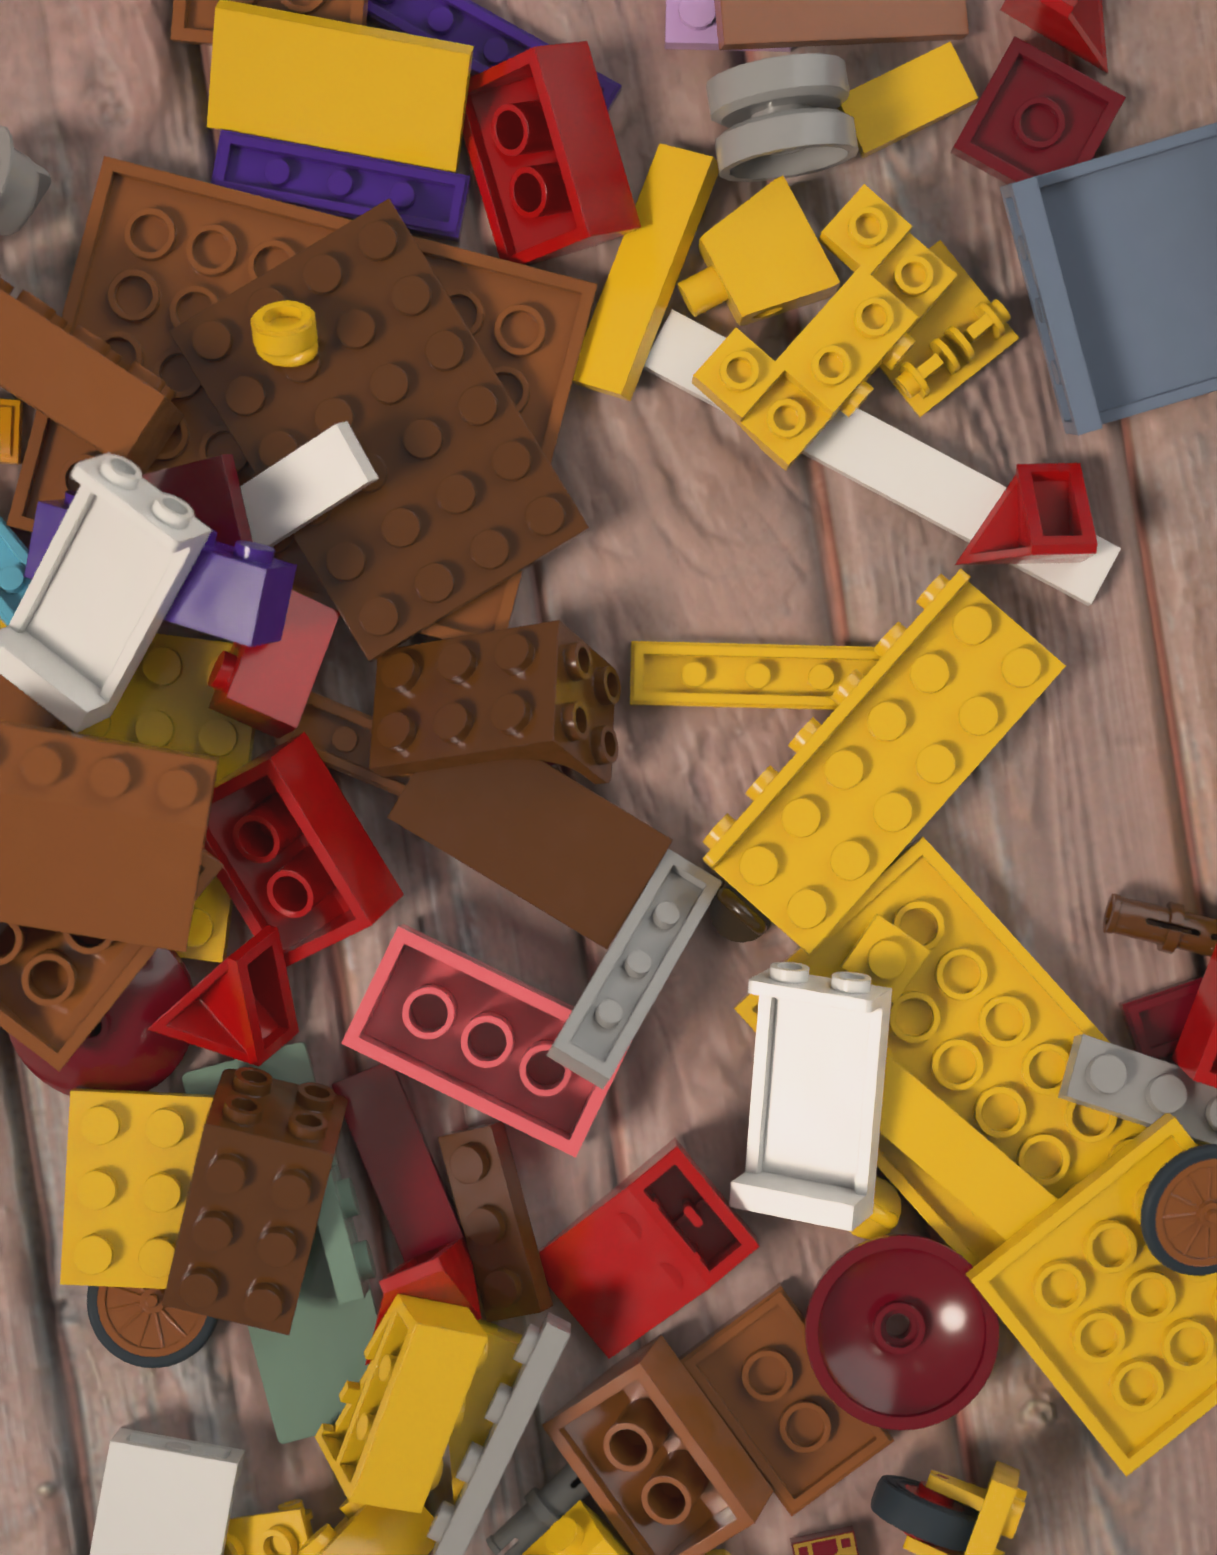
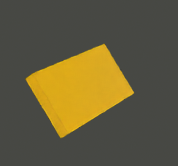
M219 0L215 7L207 127L456 173L460 160L474 46L234 1Z

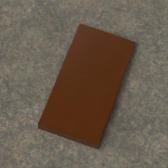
M530 759L496 760L413 773L387 817L606 950L609 948L673 839L547 763Z

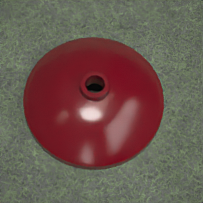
M158 948L101 1019L102 1028L91 1031L60 1071L11 1034H9V1037L17 1054L30 1071L53 1089L70 1096V1090L73 1088L148 1092L164 1081L176 1069L190 1044L147 1029L193 989L194 986L185 964L175 950Z
M891 1234L872 1238L855 1245L839 1256L826 1269L817 1282L810 1297L805 1317V1344L808 1358L818 1382L827 1395L841 1409L854 1418L872 1426L890 1430L926 1428L941 1423L964 1409L978 1395L987 1382L995 1364L999 1346L998 1315L966 1276V1273L973 1266L962 1255L945 1244L930 1238L910 1234ZM894 1314H903L909 1320L908 1328L899 1335H893L886 1331V1322Z

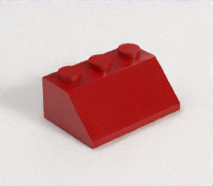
M588 41L534 46L470 78L463 136L500 259L530 266L600 245L641 228Z
M305 731L259 755L215 783L204 848L224 864L216 876L252 934L255 936L268 924L278 927L286 967L372 926L404 896V893Z

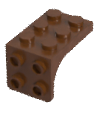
M560 620L394 648L377 659L369 769L383 778L496 760L530 759L569 767L581 773L595 785L609 783L612 778V763L617 760L619 751L618 740L614 731V709L621 695L619 676L614 667Z
M253 1067L225 1069L222 1072L204 1123L162 1303L163 1306L285 1335L290 1334L348 1100L344 1096L336 1094L330 1087L320 1083L306 1082L299 1085L274 1079L266 1071Z

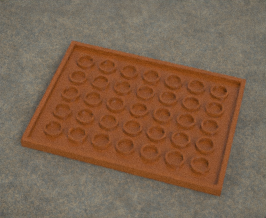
M104 156L61 317L68 322L64 329L67 333L72 335L77 325L83 327L112 347L111 350L122 357L118 366L127 371L131 363L135 361L167 383L166 385L176 392L171 402L184 416L146 474L219 455L233 454L240 486L256 477V474L169 331L352 220ZM412 236L552 465L598 284ZM36 411L6 525L32 533L38 501L60 500L65 498L66 491H78L81 484L71 477L76 463L103 455V453L39 411ZM293 535L272 547L275 549L274 559L297 565L292 590L337 610ZM524 570L419 634L444 640L508 629Z

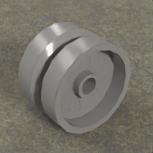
M808 53L765 58L725 70L707 81L706 92L710 118L712 121L729 128L718 136L715 141L719 176L728 181L756 182L771 181L782 175L784 178L798 177L843 164L858 153L859 148L854 118L836 109L848 99L850 93L845 60L837 55Z

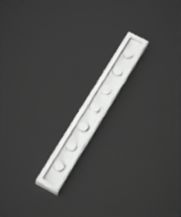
M672 309L649 352L643 369L723 411L692 384V378L726 338ZM859 408L849 418L839 411L802 453L969 543L1007 488ZM1096 535L1098 543L1097 553L1083 562L1010 565L1089 606L1096 597L1121 548Z

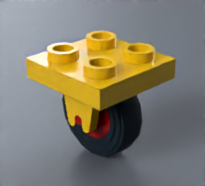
M996 1460L986 1489L936 1470L930 1471L927 1482L895 1475L881 1476L873 1493L870 1507L876 1515L907 1535L903 1548L917 1555H1004L1005 1552L997 1549L996 1545L1000 1535L1013 1539L1026 1504L1027 1491L1018 1488L1020 1469Z

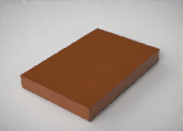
M780 1283L678 1357L774 1490L773 1492L791 1517L894 1442L893 1436L887 1429L872 1426L849 1415L823 1390L810 1365L806 1350L805 1317Z

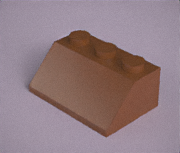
M662 1334L611 1366L542 1424L543 1429L634 1555H703L755 1524L774 1491Z

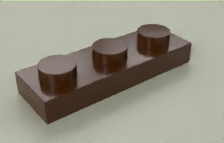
M497 1121L451 1131L439 1136L440 1148L468 1252L472 1260L487 1322L541 1313L552 1307L551 1295L504 1123Z

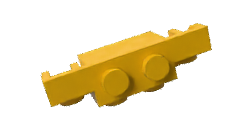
M865 184L822 230L818 240L854 272L853 275L776 361L736 327L696 371L692 378V384L736 422L759 448L785 471L788 470L839 411L849 418L874 390L866 381L882 363L892 370L916 343V340L909 335V332L949 289L958 276L957 273L910 233L913 227Z

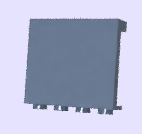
M1217 122L1000 187L1066 434L1082 435L1102 429V425L1217 391Z

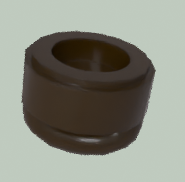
M727 882L719 887L710 903L709 914L713 926L720 935L730 941L745 943L756 940L766 932L771 924V921Z

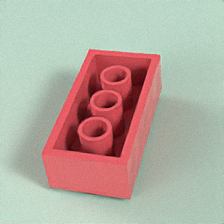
M405 924L397 927L341 1043L575 1158L628 1051L627 1049L612 1077L602 1090L546 1056L574 1006Z

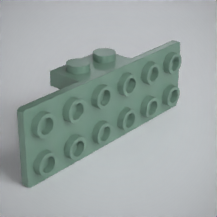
M304 1042L283 1046L259 1067L233 1059L188 1071L182 1076L183 1086L187 1094L215 1095L222 1072L225 1069H238L242 1067L258 1068L269 1073L274 1079L299 1085L306 1082L316 1083L308 1049ZM336 1154L334 1155L290 1334L285 1335L248 1326L276 1436L281 1444L315 1436L322 1423L334 1425L347 1404L340 1402L339 1393L347 1380L359 1382L369 1364L365 1365L364 1350L373 1336L378 1317L369 1279L376 1278V1268L368 1241H358L352 1218L360 1215L356 1191L350 1177L342 1179Z

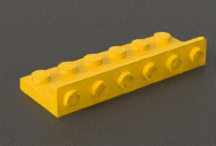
M960 569L951 580L942 573L934 579L916 601L924 609L908 628L898 621L873 649L881 657L880 660L865 676L855 669L831 696V699L839 706L823 724L812 717L788 745L796 753L780 772L770 765L745 793L753 801L737 820L727 813L702 841L710 849L704 856L703 861L808 955L816 949L1066 667L1057 657L969 582L971 576L963 569Z

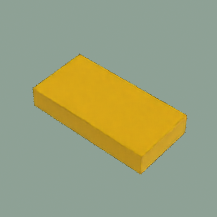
M950 41L850 90L848 99L838 109L854 118L859 152L862 158H865L975 104L978 96Z

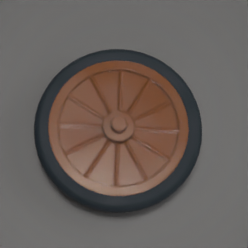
M1217 1144L1196 1146L1173 1157L1156 1173L1143 1198L1140 1220L1144 1241L1152 1255L1161 1264L1181 1274L1199 1276L1217 1273Z
M88 1286L87 1311L95 1335L110 1353L134 1366L163 1368L185 1361L207 1343L219 1319L163 1306L162 1303L166 1289Z

